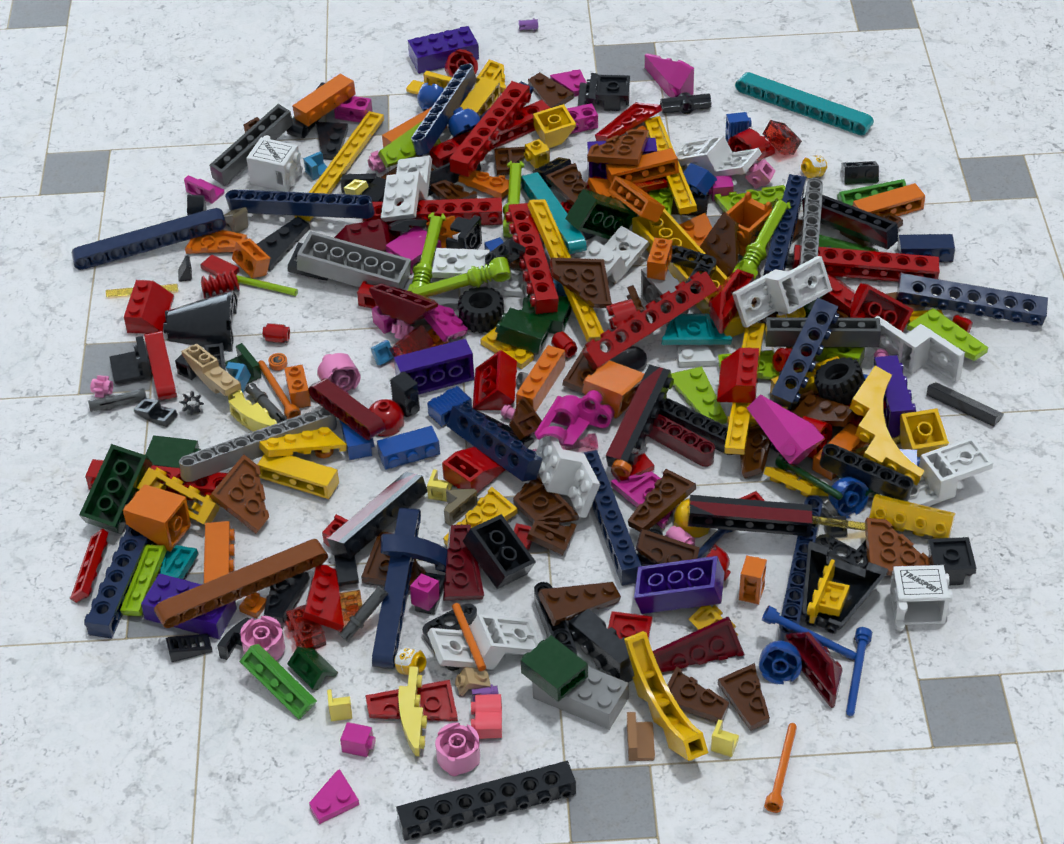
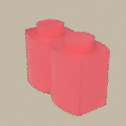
M501 694L475 695V702H471V715H475V719H471V726L477 731L479 739L502 738Z

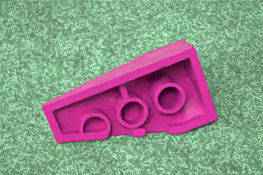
M645 54V69L669 97H678L679 94L684 92L693 95L694 67L681 60L672 61L671 58L663 59L661 56Z
M761 394L747 407L773 445L789 464L798 465L825 440V437L812 423Z

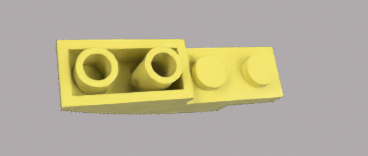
M241 390L228 395L231 415L249 430L254 432L277 424L275 419L270 418L266 408H262L258 402L252 405L250 400L244 398Z
M410 666L408 686H399V711L403 732L408 745L414 755L420 757V749L425 748V736H422V728L426 729L427 716L423 714V708L420 707L421 695H417L418 688H422L423 675H419L418 667Z

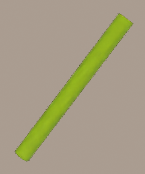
M236 275L238 283L294 296L298 294V289Z

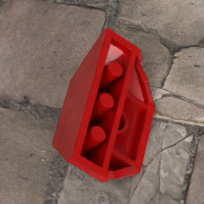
M736 269L725 280L723 285L718 287L716 295L710 298L708 304L710 307V317L719 333L722 334L738 311L732 293L753 282V274Z

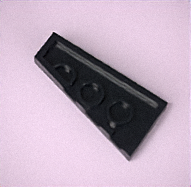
M297 216L257 243L271 258L268 271L271 272L276 262L279 263L283 259V255L293 248L292 245L295 242H299L310 230L308 222Z

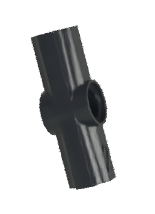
M684 92L679 94L678 97L660 99L661 113L680 111L683 114H690L696 109L711 108L710 93L690 95V93Z

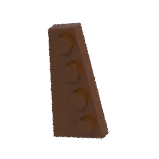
M665 469L663 477L656 481L652 492H648L645 496L644 503L639 504L628 519L629 527L639 532L642 529L649 530L696 490V483Z

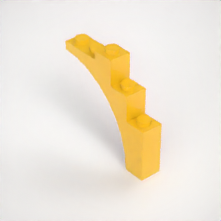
M874 366L852 399L849 408L855 414L864 417L855 435L862 441L870 443L864 453V458L908 476L913 480L914 485L917 486L924 474V470L912 463L899 450L892 440L885 423L883 398L892 374Z
M642 631L624 638L635 675L633 676V681L638 697L648 702L652 720L663 728L668 748L688 761L708 754L703 732L696 728L686 717L671 694L654 657L647 633Z

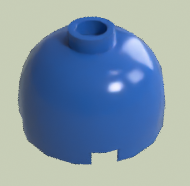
M428 83L422 84L417 95V101L423 112L435 104L444 90L437 84H432V86L428 85Z
M460 107L453 111L454 115L448 121V128L454 138L472 130L481 118L474 110H463Z
M844 477L837 480L831 486L843 494L841 500H837L828 494V500L840 516L851 518L848 515L854 512L858 515L865 508L869 498L865 496L868 487L860 480Z
M779 640L769 643L761 651L759 658V669L762 672V676L775 684H784L783 681L789 680L791 682L800 675L802 669L800 652L794 645L786 641Z

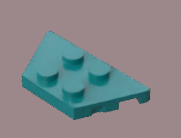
M680 314L668 324L666 332L662 337L661 345H731L732 337L718 332L710 314Z

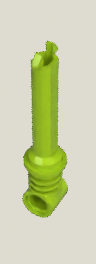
M510 161L507 164L510 172L508 203L503 206V237L512 238L513 234L509 233V223L506 222L505 213L508 212L510 204H520L521 171L524 168L522 161L520 163H512Z
M783 196L775 198L777 202L754 243L747 245L746 254L735 266L733 272L739 269L753 274L754 279L758 274L757 268L761 261L767 257L765 248L785 211L791 208L790 202L785 203L781 200Z
M434 212L428 216L430 223L420 263L413 267L414 276L409 288L411 286L416 288L431 282L432 263L442 222L446 221L443 213L441 217L434 216Z
M497 257L491 260L489 266L488 264L485 267L482 265L480 268L471 266L467 273L416 288L411 286L407 291L424 297H431L469 285L479 288L484 282L488 283V280L492 282V279L496 282H504L511 277L508 259Z

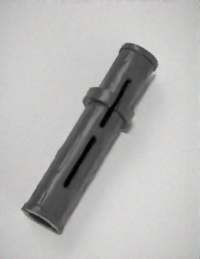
M250 383L253 389L249 385L246 387L245 391L254 399V403L258 402L262 408H266L272 419H275L277 423H280L279 420H287V417L282 414L268 399L267 394L262 392L255 383Z
M142 388L113 396L104 395V398L88 400L90 412L105 408L109 410L114 406L141 401L146 398L145 389Z
M378 585L356 614L350 616V621L342 629V632L338 634L349 642L354 634L365 626L364 622L389 593Z

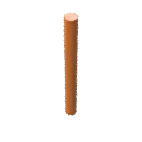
M455 603L452 605V609L479 671H484L486 669L485 662L459 603Z

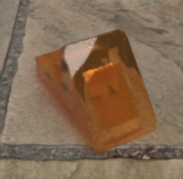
M360 590L340 593L344 621H350V616H354L361 608Z

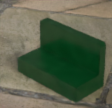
M243 343L236 345L237 357L226 361L225 366H227L228 362L245 364L251 374L247 384L262 378L260 364Z
M297 647L287 663L312 689L318 690L326 676H336L338 674L313 648Z

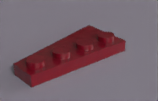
M470 524L451 525L449 528L443 601L480 600L484 597L478 562L463 543V539L471 528Z
M725 617L653 651L661 673L675 670L676 666L681 669L688 667V665L706 664L708 661L717 659L720 661L732 656L740 657L745 655L729 617Z

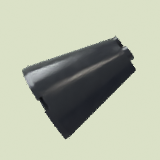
M228 290L171 310H166L165 319L167 323L163 324L164 334L168 335V341L188 345L198 344L201 347L223 343V350L232 352L234 343L232 318L233 314H237L238 306L235 290Z
M810 541L808 544L802 611L806 618L805 623L813 627L825 628L827 632L836 634L837 630L842 629L884 579L888 569L868 562L866 569L829 557L828 547ZM831 559L835 560V571L832 582L850 585L849 594L840 616L818 612L814 624L809 623L810 615L807 614L808 604L812 602L814 590H818V582L820 578H823L824 567L828 566Z

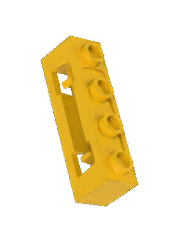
M150 467L148 468L137 487L139 490L144 484L165 490L167 487L160 483L163 481L171 489L195 501L191 508L188 507L190 518L204 526L205 523H211L214 520L220 506L209 495L205 497L199 495L200 490L191 485L189 488H186L182 485L183 481L174 476L172 479L166 477L167 473L159 468L155 470ZM192 509H194L195 511L199 512V514L197 515V514L193 513V512H192V511H193Z

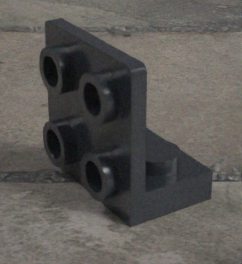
M143 336L136 337L137 345H133V352L109 357L115 384L152 376Z

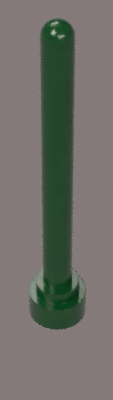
M781 454L776 458L775 465L777 468L785 471L790 470L837 500L843 498L841 492L797 465L789 464Z

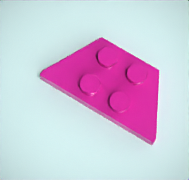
M439 304L435 310L424 317L443 342H447L450 337L456 339L458 336H464L468 330L463 321L454 313L453 309Z
M647 472L642 475L628 476V480L618 482L617 479L611 480V487L637 508L639 504L644 503L647 493L652 492L655 487L654 484L661 478L653 472ZM673 510L656 524L662 529L665 528Z

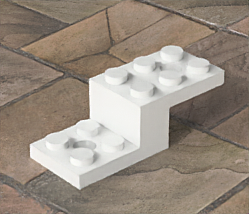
M723 135L685 142L675 154L680 166L697 163L698 166L707 169L716 177L746 174L762 153L759 148L732 152Z
M430 155L398 160L396 174L387 175L381 213L383 221L416 218L418 200H427L432 166ZM404 201L400 206H397L399 202Z
M621 226L605 245L594 240L579 258L604 259L607 279L617 284L650 244L646 239ZM623 246H629L627 250H620Z
M436 248L432 278H450L467 273L471 266L480 268L483 265L485 267V255L490 250ZM510 268L511 277L508 280L509 282H496L492 279V282L488 280V283L484 282L480 287L494 288L502 296L523 297L525 286L523 272Z
M816 256L789 272L775 269L736 290L732 295L743 327H749L776 311L790 314L816 300L817 297L819 298L832 291L823 259L821 256ZM812 276L813 281L812 284L809 286L808 279ZM756 298V305L752 307V300Z
M880 318L879 347H872L874 350L882 348L889 353V356L897 355L899 363L902 362L903 369L911 375L925 364H928L956 383L960 380L965 352L922 324L909 333L904 334L901 330Z
M546 436L541 438L535 452L543 459L538 474L547 492L568 495L579 517L587 518L600 483L585 454L563 450L556 437Z
M973 437L922 454L919 467L924 470V474L917 486L913 484L911 493L915 494L910 495L908 502L931 506L951 499L956 495L959 480L993 469L994 463Z
M478 614L470 625V630L488 670H494L505 653L524 655L536 648L540 642L531 619ZM430 628L427 634L440 666L477 668L462 631Z

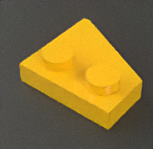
M489 59L477 76L476 83L479 82L481 77L500 81V92L502 93L506 89L504 65Z

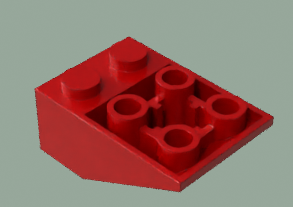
M476 447L456 451L442 462L443 479L458 489H475L477 493L506 470Z

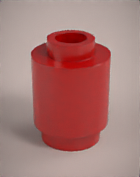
M267 323L266 327H263L262 336L266 342L284 343V341H289L290 327H286L283 324Z
M562 331L553 335L551 345L565 350V357L570 358L576 354L578 349L576 343L565 332Z

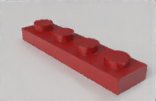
M104 529L99 530L90 538L70 597L76 603L83 598H87L92 591L91 585L97 576V567L102 561V551L107 545L106 539L109 532Z

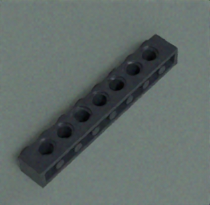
M567 760L396 806L397 819L404 841L415 840L424 835L437 834L446 829L459 828L468 823L481 822L490 817L503 816L509 812L525 810L538 804H547L560 798H569L576 794V780Z

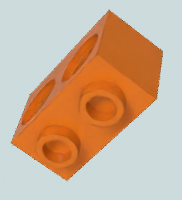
M250 238L236 241L232 260L252 279L267 275L271 258Z
M654 238L647 260V278L665 280L672 259L673 240Z
M303 364L284 368L291 404L296 405L298 408L311 406Z
M746 555L740 575L739 600L759 605L765 587L766 559Z

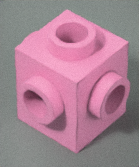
M763 159L758 163H754L749 168L745 178L755 189L761 186L764 187L771 181L775 169L766 159Z

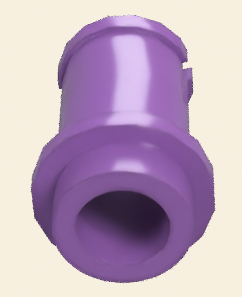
M538 19L519 20V30L534 29L535 31V29H538Z
M491 684V687L472 689V695L499 694L498 686Z

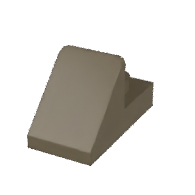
M246 207L231 210L224 214L226 223L233 232L240 233L248 228V211Z
M455 489L446 491L448 505L444 509L445 523L449 526L453 525L477 505V490Z

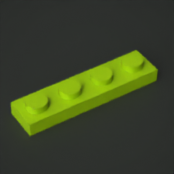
M164 545L145 546L120 609L122 615L142 616L141 603L156 580L167 551Z

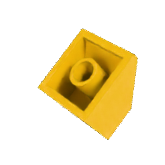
M564 104L533 114L534 129L548 148L561 145L576 127L575 121Z
M937 408L900 415V443L902 449L917 450V457H920L922 454L949 444Z

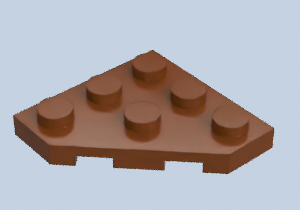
M631 129L626 131V135L611 137L602 145H592L587 155V162L639 165L649 137V130Z
M243 454L209 497L256 534L268 520L269 513L265 506L264 500L266 498L263 484L260 481V468Z
M866 518L865 534L868 562L887 568V575L892 576L894 566L930 565L929 557L917 551L913 547L914 544L902 533L899 535L892 528L890 522L885 519Z

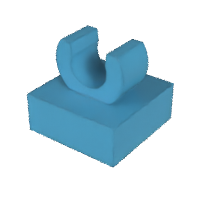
M388 340L371 347V352L377 365H382L395 357Z

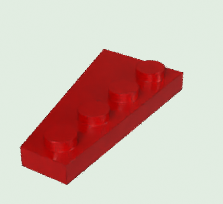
M635 102L595 135L596 141H606L616 135L624 134L626 131L662 111L661 105Z
M321 564L314 568L302 618L342 632L344 621L337 571L328 565Z
M450 680L423 684L422 688H418L417 695H421L420 707L423 708V714L427 716V720L458 721ZM399 689L365 695L369 718L401 719L398 699Z

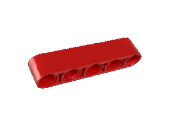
M158 331L144 334L158 400L177 397L163 332Z

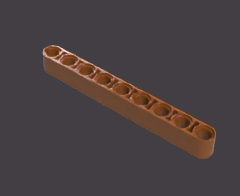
M311 539L163 600L154 607V612L164 628H171L317 567L328 559V554L317 539Z

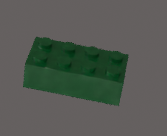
M583 189L565 219L577 230L610 239L621 226L629 230L632 225V218L637 217L638 214L619 200Z
M111 444L79 516L88 524L122 534L126 525L123 514L124 507L133 499L136 492L139 491L137 488L148 468L152 467L153 463L148 456Z

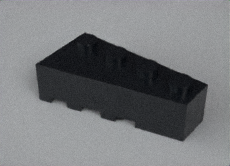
M590 609L585 610L568 621L573 641H577L582 651L593 658L594 663L599 669L602 668L608 675L628 683L633 680L635 675L624 641L625 637L620 639L615 629L612 627L607 629L605 622Z

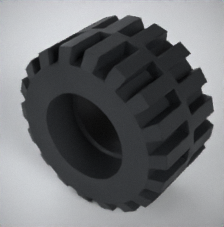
M487 286L469 288V291H464L458 300L459 319L463 321V324L471 332H490V330L497 326L498 322H501L504 313L503 296L500 295L499 291H495L494 288H488Z
M846 357L826 362L814 375V382L820 397L843 405L852 402V399L865 381L858 361L853 360V358L846 359Z

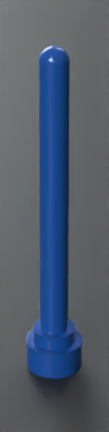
M771 606L766 608L762 617L763 622L767 624L777 623L796 633L810 632L823 646L851 660H855L856 652L780 616L777 609Z
M859 627L855 632V640L858 645L846 709L848 716H853L855 713L865 649L872 640L873 632L866 627Z

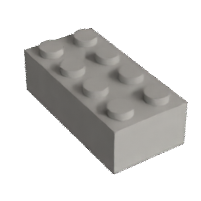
M588 667V677L559 702L532 682L534 699L609 730L629 699L628 682Z

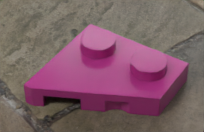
M580 69L550 75V79L573 92L574 96H579L580 83H587Z
M340 769L332 775L309 802L310 809L319 824L359 805V799Z

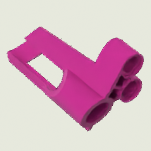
M595 390L589 391L581 399L574 395L557 396L534 434L539 440L546 436L556 437L560 445L572 447L589 425L599 428L608 427L615 415V411L610 405H601L602 395ZM551 422H552V423H555V424H559V425H563V426H568V428L565 430V429L562 428V427H558V426H550V427H549V425H550Z

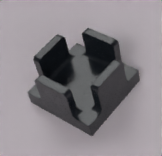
M597 75L596 105H600V100H603L604 111H620L621 101H626V106H629L630 75Z
M474 215L471 220L457 217L450 225V230L460 234L458 235V240L448 237L446 239V248L478 250L482 244L480 216Z
M969 537L928 539L927 546L930 565H944L945 574H949V586L963 585L966 574L967 576L976 574L977 568Z

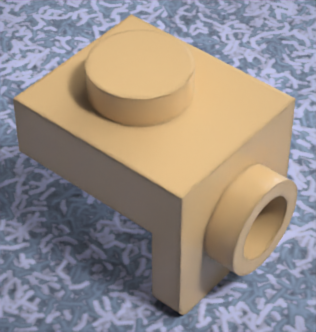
M473 667L463 668L455 680V685L461 696H464L468 689L491 687L487 670L479 671L478 668Z

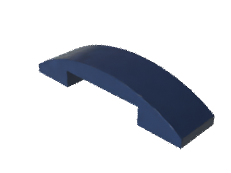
M383 534L381 536L382 554L398 559L405 555L435 564V570L446 571L447 549L443 546L409 535Z

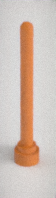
M263 360L258 361L260 370L285 407L284 415L287 419L301 415L299 408L290 403Z
M795 723L788 725L773 790L765 800L764 807L770 812L778 813L783 807L784 800L782 799L781 792L797 729Z

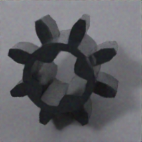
M191 391L189 396L183 394L184 400L179 401V403L184 405L182 411L189 409L190 415L193 414L194 410L201 412L199 406L204 405L199 400L201 395L195 397L194 391ZM191 399L196 402L192 407L187 404Z

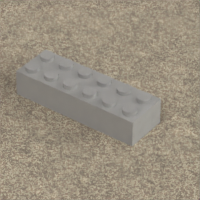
M312 231L309 232L297 254V270L360 287L363 281H367L369 285L375 286L382 283L389 287L403 289L410 276L411 259Z

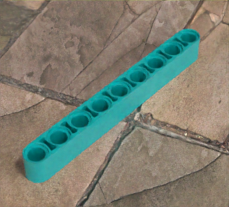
M745 72L735 83L736 89L743 94L857 135L866 134L874 123L873 118L869 114L750 72Z
M535 172L521 176L522 188L530 200H546L569 254L586 251L587 245L584 236L580 230H577L565 219L568 215L539 173Z

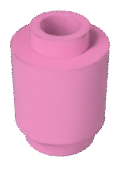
M672 526L666 532V537L695 546V538L681 527Z

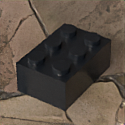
M502 514L470 528L463 539V543L496 589L527 575L536 563Z

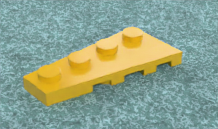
M328 427L259 441V449L268 457L293 455V452L311 454V450H321L322 453H329L330 449L339 448V452L346 451L347 444Z
M491 487L488 490V494L484 498L481 497L473 510H469L465 514V518L456 525L470 524L472 528L500 514L507 521L518 514V508ZM448 532V534L443 538L444 544H445L447 547H448V536H449V532Z

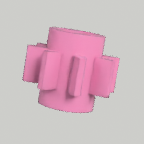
M377 150L370 153L371 156H369L367 162L372 171L377 170L380 173L386 170V167L379 157Z
M397 320L396 324H392L391 333H395V338L408 340L409 335L413 336L414 327L404 323L402 320Z
M97 375V379H92L90 390L95 393V397L104 398V395L112 394L113 381H109V376Z

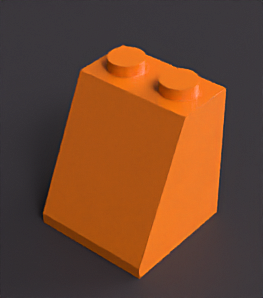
M609 360L606 364L598 367L595 373L589 374L584 379L582 392L586 395L591 390L598 391L603 398L601 405H610L615 411L614 418L617 419L628 409L644 373Z
M145 484L136 492L133 499L126 504L123 510L126 525L157 545H164L167 551L170 552L191 526L185 496Z

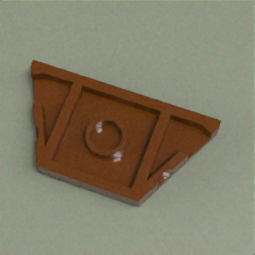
M539 474L536 480L525 483L522 486V490L513 498L514 505L532 523L535 520L547 523L579 520L578 513L559 494L547 492Z

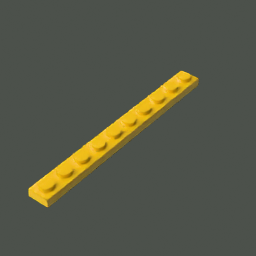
M368 111L309 193L331 194L341 180L342 174L347 172L384 121L383 114ZM314 216L298 217L310 222Z
M657 116L645 120L644 125L649 130V138L656 139L657 151L673 149L661 117ZM678 161L679 173L665 176L679 213L689 214L697 211V205Z
M529 200L528 208L550 258H571L546 200ZM563 286L586 341L590 342L594 339L597 342L601 339L600 335L604 331L594 308Z
M754 323L749 327H745L742 348H759V362L765 323ZM732 403L725 442V454H745L751 417L747 407L751 403Z

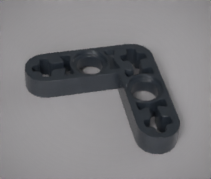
M672 246L671 263L694 269L689 277L698 271L700 274L706 271L710 278L712 277L717 263L713 256L680 246ZM688 258H695L696 260H694V261H689V260H687V259H688ZM691 286V292L697 294V289Z
M827 534L819 535L816 538L817 544H822V546L829 548V557L866 569L868 565L867 552L865 551L867 548L866 540L856 550ZM844 551L847 555L839 556L837 552Z
M473 604L461 605L463 613H468L464 614L468 625L472 624L477 616L476 607ZM453 610L427 622L422 628L423 638L433 652L434 649L427 634L430 628L461 630ZM448 620H453L456 622L452 626H447L444 624ZM445 666V668L451 671H455L461 668Z

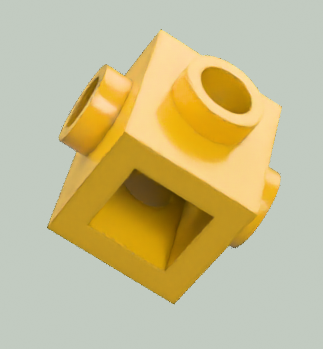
M538 139L525 144L524 157L536 169L550 162V150L546 144Z

